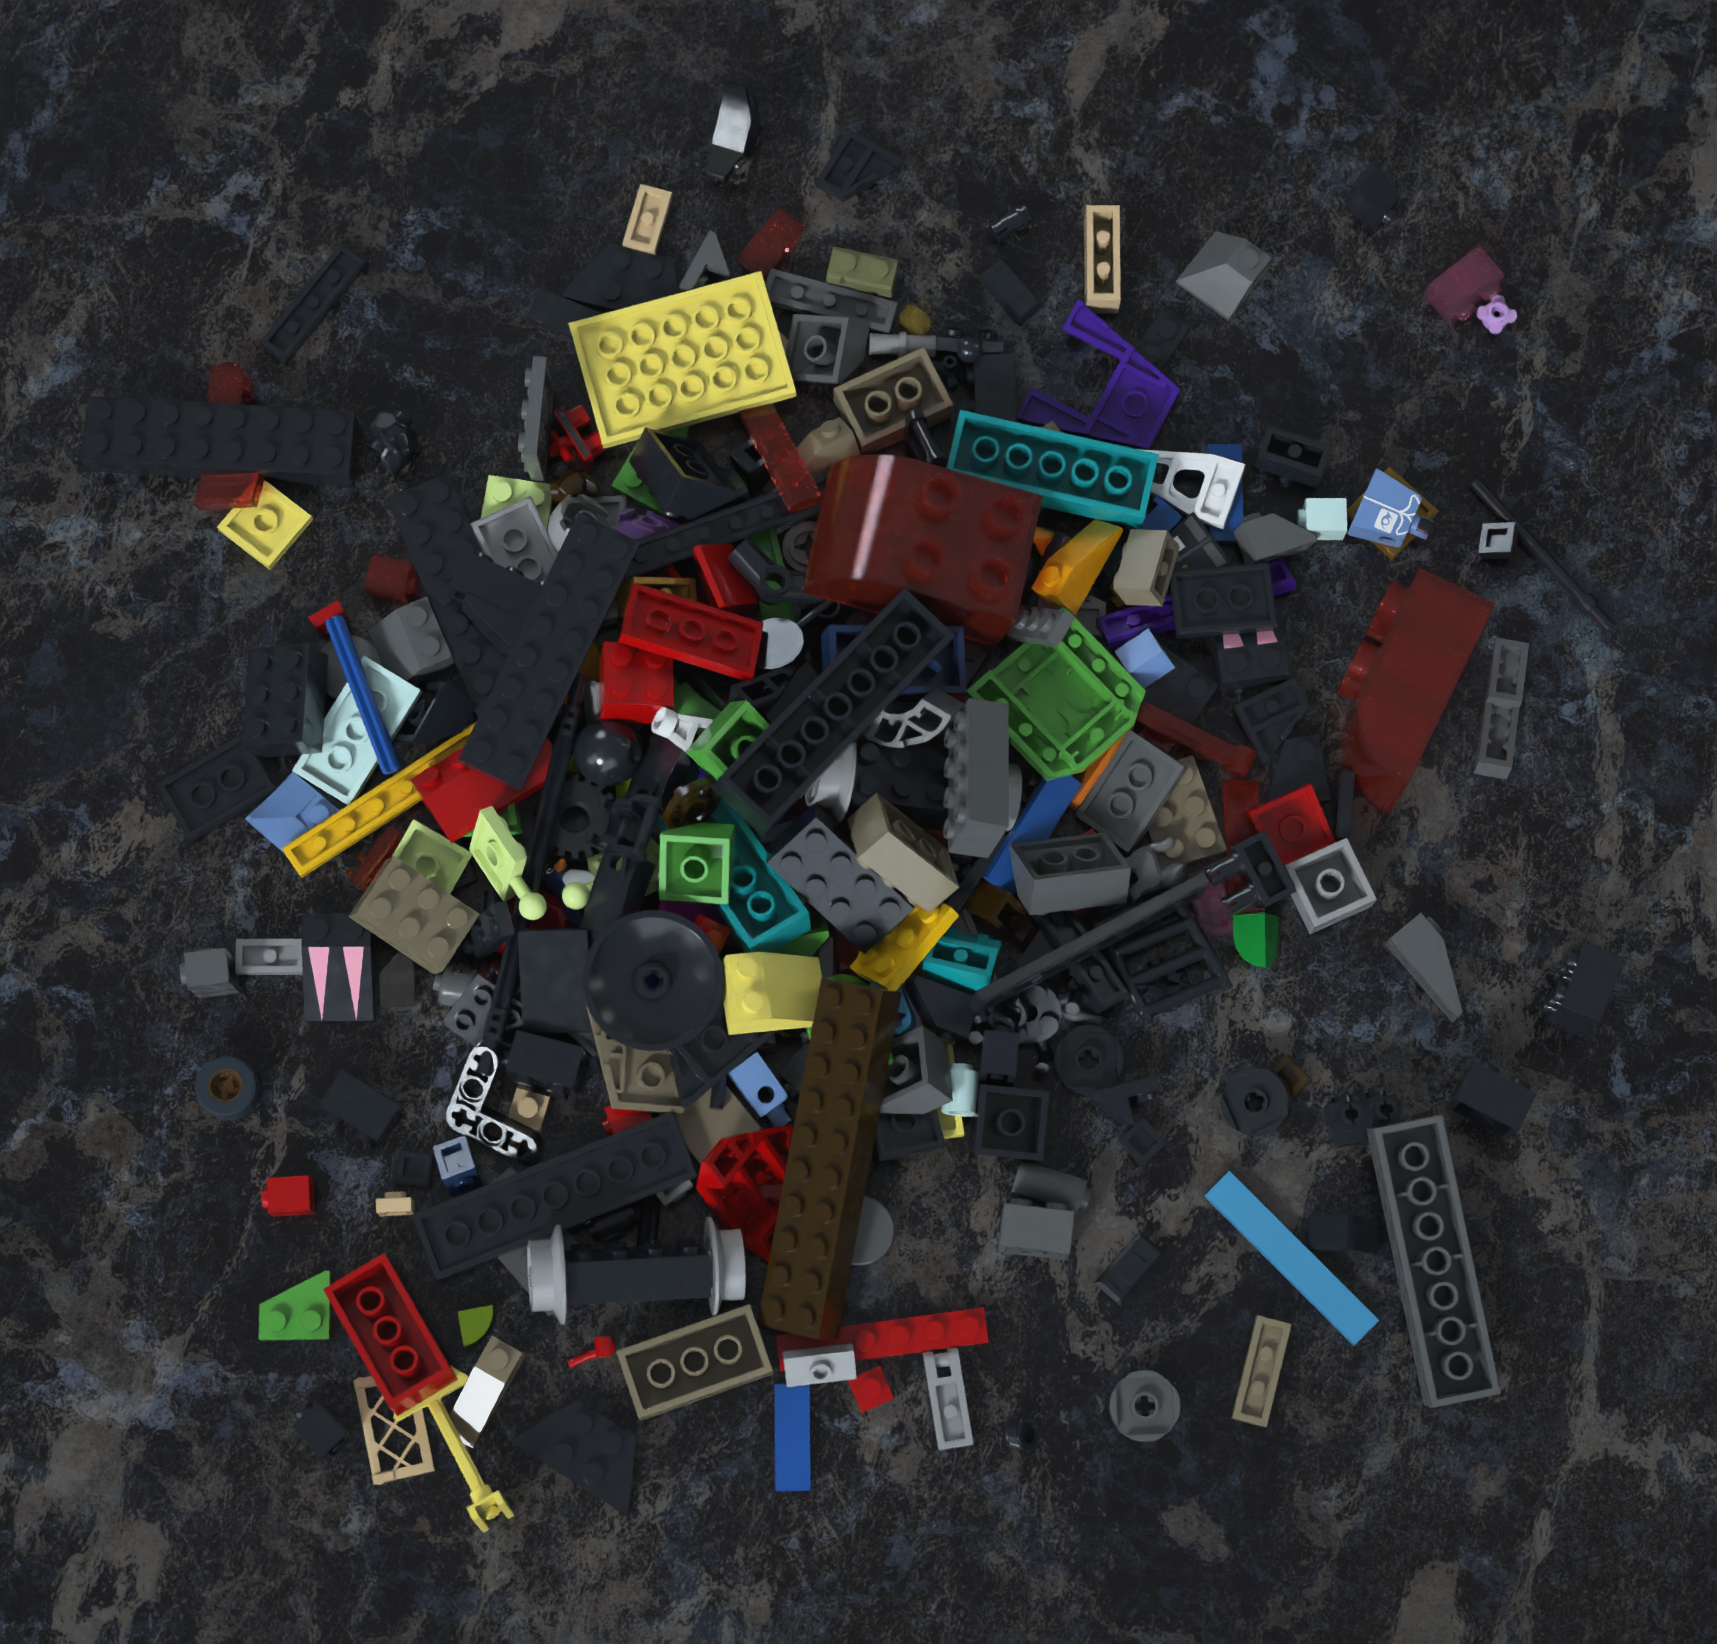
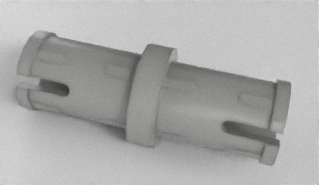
M899 332V335L869 333V355L890 354L898 355V358H901L924 347L928 356L935 357L936 335L917 336L907 335L906 332Z

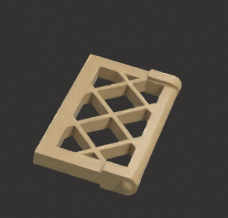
M372 1376L359 1377L353 1380L373 1484L382 1485L385 1482L435 1471L423 1409L413 1413L417 1433L415 1436H412L397 1426L399 1421L395 1420L392 1423L376 1412L384 1400L383 1395L373 1409L369 1408L365 1389L377 1386ZM374 1415L391 1425L380 1444L375 1442L371 1421ZM394 1429L412 1439L400 1458L383 1447ZM417 1442L420 1446L423 1463L410 1465L404 1461V1458L414 1443ZM380 1450L398 1460L392 1470L381 1472L378 1457ZM401 1463L406 1465V1467L399 1468Z

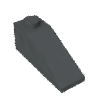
M1420 913L1389 938L1385 945L1453 1023L1463 1012L1444 939L1440 935L1442 931L1431 917L1425 918Z

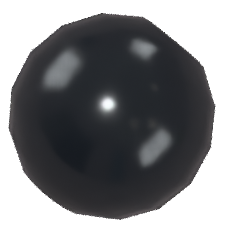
M598 717L588 722L577 734L573 749L574 761L582 775L590 782L609 787L621 785L632 778L642 762L644 755L643 740L632 724L619 719H600Z

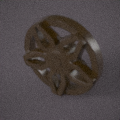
M704 776L702 779L675 789L673 798L662 814V819L670 830L705 822L713 814L721 800V797L713 789L712 794H708L710 788L715 784L714 780ZM679 820V824H673V821Z

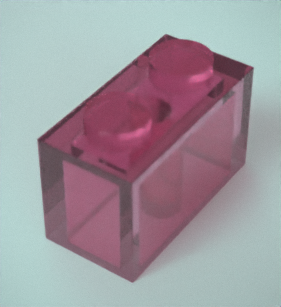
M1479 245L1429 283L1424 296L1450 325L1458 318L1460 321L1468 318L1476 310L1475 305L1482 299L1488 302L1493 296L1497 295L1502 289L1500 284L1505 274Z

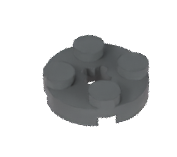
M1141 1370L1130 1373L1117 1383L1110 1396L1109 1412L1112 1422L1121 1434L1134 1441L1151 1442L1160 1439L1171 1431L1179 1418L1180 1399L1177 1390L1162 1375L1154 1371ZM1141 1396H1147L1148 1402L1154 1403L1155 1407L1149 1410L1148 1416H1142L1141 1411L1135 1410V1403L1140 1402Z

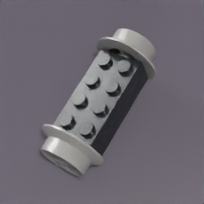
M857 739L805 793L806 804L811 807L817 802L822 808H826L828 814L838 823H841L844 818L850 817L875 793H878L921 828L943 831L945 820L948 818V808H944L943 804L945 790L948 787V778L944 777V764L948 757V751L917 746L894 748L879 745L870 740ZM1009 763V827L1006 831H1010L1013 828L1021 803L1022 774L1019 765L1016 763Z
M710 1216L706 1217L704 1246L702 1243H697L695 1238H680L675 1240L676 1244L662 1245L660 1240L641 1241V1246L627 1247L626 1242H609L605 1244L606 1248L592 1249L591 1244H574L570 1246V1250H564L561 1226L556 1225L550 1239L528 1241L527 1266L531 1312L553 1311L559 1323L565 1324L566 1299L569 1305L707 1297L711 1315H717L722 1301L743 1300L745 1296V1254L741 1230H718Z

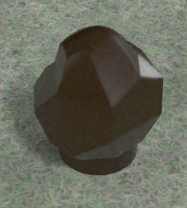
M580 469L568 470L560 476L553 477L550 482V493L555 503H560L570 494V497L583 494L591 498L601 490L600 481L587 471Z

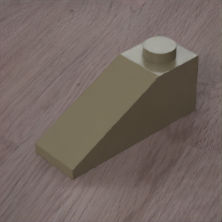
M838 417L834 420L826 421L819 428L811 431L762 488L764 494L781 490L855 464L856 467L863 464L864 460L852 430Z
M491 1336L475 1364L450 1414V1418L463 1443L471 1448H474L526 1357L522 1352L494 1336Z

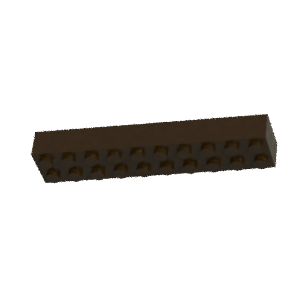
M821 978L758 1316V1325L818 1340L838 1339L901 992Z

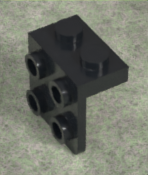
M485 957L480 963L471 983L444 1018V1025L475 1046L483 1039L482 1035L501 964L498 961H492L488 957ZM517 978L503 1042L499 1043L505 1046L512 1044L516 1030L521 1031L523 1029L519 978Z

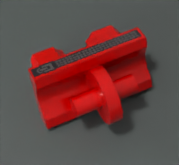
M579 405L566 412L561 406L553 411L556 416L555 421L564 436L561 437L557 430L549 433V437L553 442L547 448L551 457L561 455L565 462H569L574 458L569 450L573 448L586 470L595 466L594 458L607 448L603 449L598 431L583 439L578 433V430L591 423L583 406Z

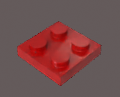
M1310 783L1247 810L1255 832L1265 830L1283 866L1336 843Z

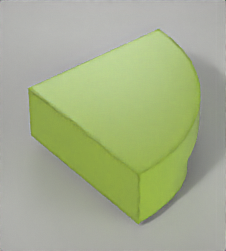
M493 1305L458 1311L464 1347L475 1344L486 1334L493 1321Z

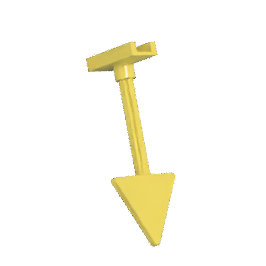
M452 1367L458 1378L456 1382L401 1415L396 1416L394 1413V1419L401 1421L424 1407H429L472 1491L470 1496L474 1504L468 1506L467 1510L472 1520L484 1533L489 1530L485 1522L486 1519L490 1520L496 1517L500 1511L508 1519L513 1517L514 1514L502 1494L498 1490L493 1493L490 1486L484 1484L442 1403L444 1396L465 1386L469 1378L466 1374Z

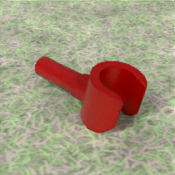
M610 1336L594 1338L595 1349L568 1359L569 1366L574 1367L590 1359L612 1356L615 1352L614 1338Z

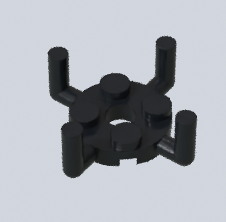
M1008 957L1004 960L998 976L999 979L1019 969L1017 961L1013 957ZM1041 981L1018 993L1025 1003L1033 1004L1037 1008L1038 1013L1034 1016H1028L1027 1023L1020 1030L1012 1033H1020L1019 1044H1035L1039 1054L1035 1070L1039 1075H1046L1049 1072L1053 1059V1052L1048 1038L1055 1034L1059 1028L1063 1006H1066V1012L1069 1015L1078 1014L1084 995L1082 990L1077 988L1059 993L1049 982L1046 984ZM1006 1010L1004 1014L1010 1017L1014 1023H1017L1021 1017L1020 1012L1010 1014ZM988 1019L981 1023H973L969 1034L970 1042L978 1044L982 1041L984 1030L992 1026Z

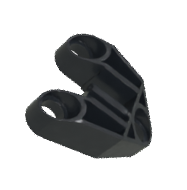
M731 80L727 83L711 144L707 168V177L725 181L752 158L762 127L755 94L748 91L747 86Z

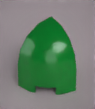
M1267 913L1233 915V936L1236 949L1241 957L1251 965L1267 968L1273 964L1278 950V916Z

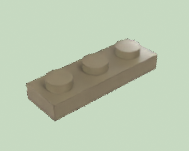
M1259 1315L1256 1316L1231 1419L1264 1428L1267 1427L1292 1324Z

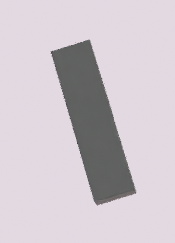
M1495 638L1473 774L1507 780L1511 772L1519 708L1523 699L1529 643Z

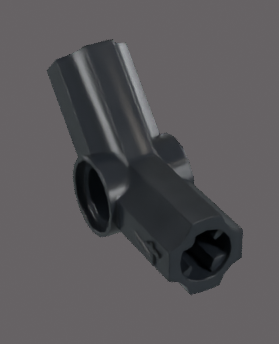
M750 538L738 545L727 559L756 589L757 597L764 604L777 605L782 601L820 604L825 600L827 589L825 573L788 571L783 566L776 565ZM775 581L780 585L781 589H772L766 582Z

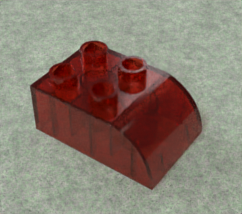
M873 454L843 459L835 463L828 472L801 593L879 614L905 588L945 626H964V638L996 647L1017 620L1042 495L907 457Z
M1421 568L1417 571L1409 588L1393 580L1391 581L1365 633L1366 636L1381 642V645L1377 647L1362 640L1336 694L1352 701L1343 720L1340 736V749L1345 770L1355 772L1354 787L1372 806L1386 815H1389L1408 785L1495 603Z

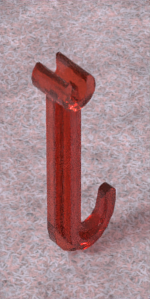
M1141 702L1135 723L1143 727L1148 726L1225 765L1224 770L1232 776L1242 779V776H1247L1257 752L1240 744L1232 746L1151 704Z

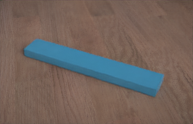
M1230 1171L1205 1194L1204 1197L1353 1346L1379 1321Z

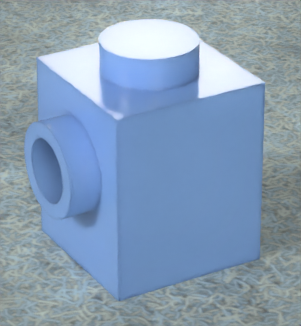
M1149 629L1128 640L1123 646L1115 650L1116 655L1121 661L1120 665L1143 688H1146L1175 668L1163 647Z

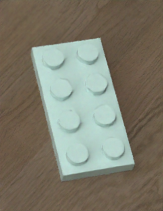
M363 656L361 659L362 666L392 742L423 691L366 656ZM347 682L324 718L322 753L302 754L292 771L349 805L357 799L379 763Z

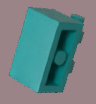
M950 926L924 957L922 978L974 996L977 990L993 982L997 956L1000 953L1002 941L989 939L987 934L979 933L976 936L959 932V928Z

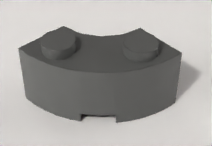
M937 687L919 702L905 703L896 699L870 726L865 738L879 745L894 748H905L909 745L926 742L951 724L958 710H962L965 704Z

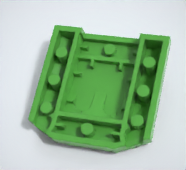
M1063 606L1061 609H1059V610H1065L1066 612H1068L1069 614H1071V613L1066 609L1065 606ZM1075 618L1058 647L1023 643L995 669H990L967 689L965 696L972 699L1009 704V742L1046 781L1084 772L1129 732L1135 723L1146 690Z

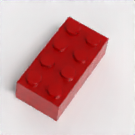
M385 1253L323 1289L389 1408L396 1416L401 1415L458 1380L395 1267Z

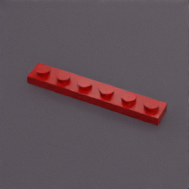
M984 1307L843 1326L839 1329L838 1339L818 1340L794 1333L776 1336L780 1372L785 1371L784 1351L853 1343L855 1361L989 1343Z

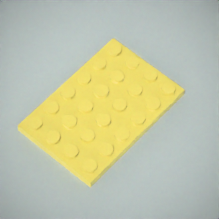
M761 271L569 323L603 449L640 439L645 427L668 432L797 397Z

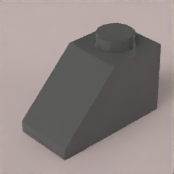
M1260 512L1248 515L1241 519L1242 524L1233 532L1246 565L1268 563L1305 551L1317 541L1315 534L1274 513L1262 517Z

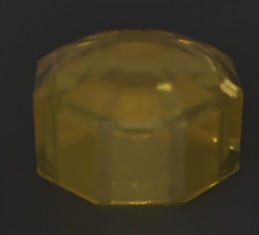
M907 305L899 315L902 326L913 335L925 336L932 327V320L916 306Z

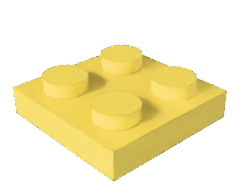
M259 477L217 528L226 537L271 570L313 521V518L262 477Z

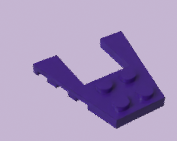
M1078 299L1062 328L1063 331L1120 360L1115 372L1090 418L1030 388L1016 415V419L1042 426L1053 420L1060 430L1149 450L1177 399L1180 389Z

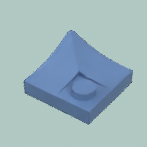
M292 772L245 819L283 852L282 848L340 810L295 772Z

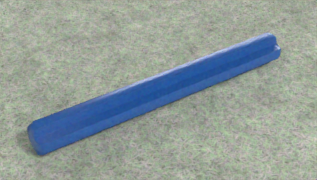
M341 615L333 616L326 620L325 624L378 763L384 774L395 773L401 769V765L344 617Z

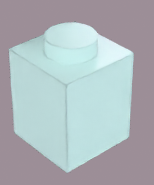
M1306 498L1302 509L1297 510V525L1315 534L1317 540H1343L1347 532L1346 498Z

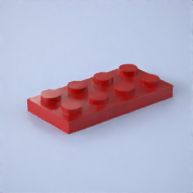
M633 582L628 596L619 642L746 681L754 676L764 623Z

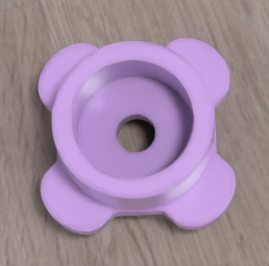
M1495 295L1489 304L1478 308L1477 317L1482 320L1484 326L1491 333L1498 334L1507 323H1513L1516 320L1517 313L1515 310L1509 309L1505 304L1503 296ZM1494 312H1498L1500 316L1495 317Z

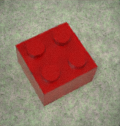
M604 641L599 660L600 719H619L628 723L652 724L654 716L659 709L666 707L673 710V659L620 642Z

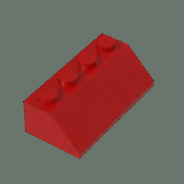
M547 738L521 793L458 764V758L463 748L453 752L449 757L434 766L425 769L422 773L412 778L411 781L430 814L449 841L453 843L475 829L480 810L492 806L499 815L507 810L508 806L512 803L517 804L544 787L553 745L549 738Z

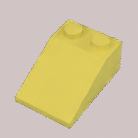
M767 952L725 956L721 962L723 970L722 999L729 1035L813 1026L822 978L819 957Z

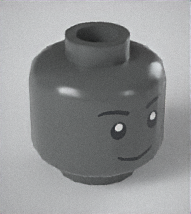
M450 962L444 971L436 973L433 990L439 991V1002L453 1007L471 983L478 968Z

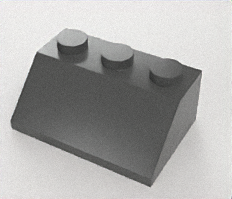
M1106 832L1010 843L1009 852L1017 894L1030 915H1046L1049 912L1078 911L1081 908L1109 907L1113 904L1127 903L1131 867Z

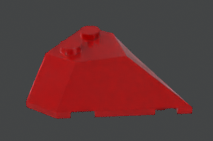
M794 1123L721 1138L701 1162L696 1189L725 1230L740 1229L744 1247L768 1263Z

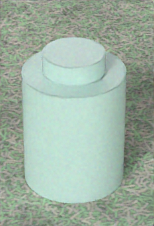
M954 1063L952 1064V1069H950L953 1101L943 1105L941 1112L952 1116H975L979 1073L973 1071V1066L970 1064Z

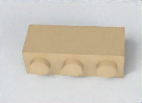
M1086 205L1084 217L1085 306L1093 313H1118L1121 300L1120 205Z

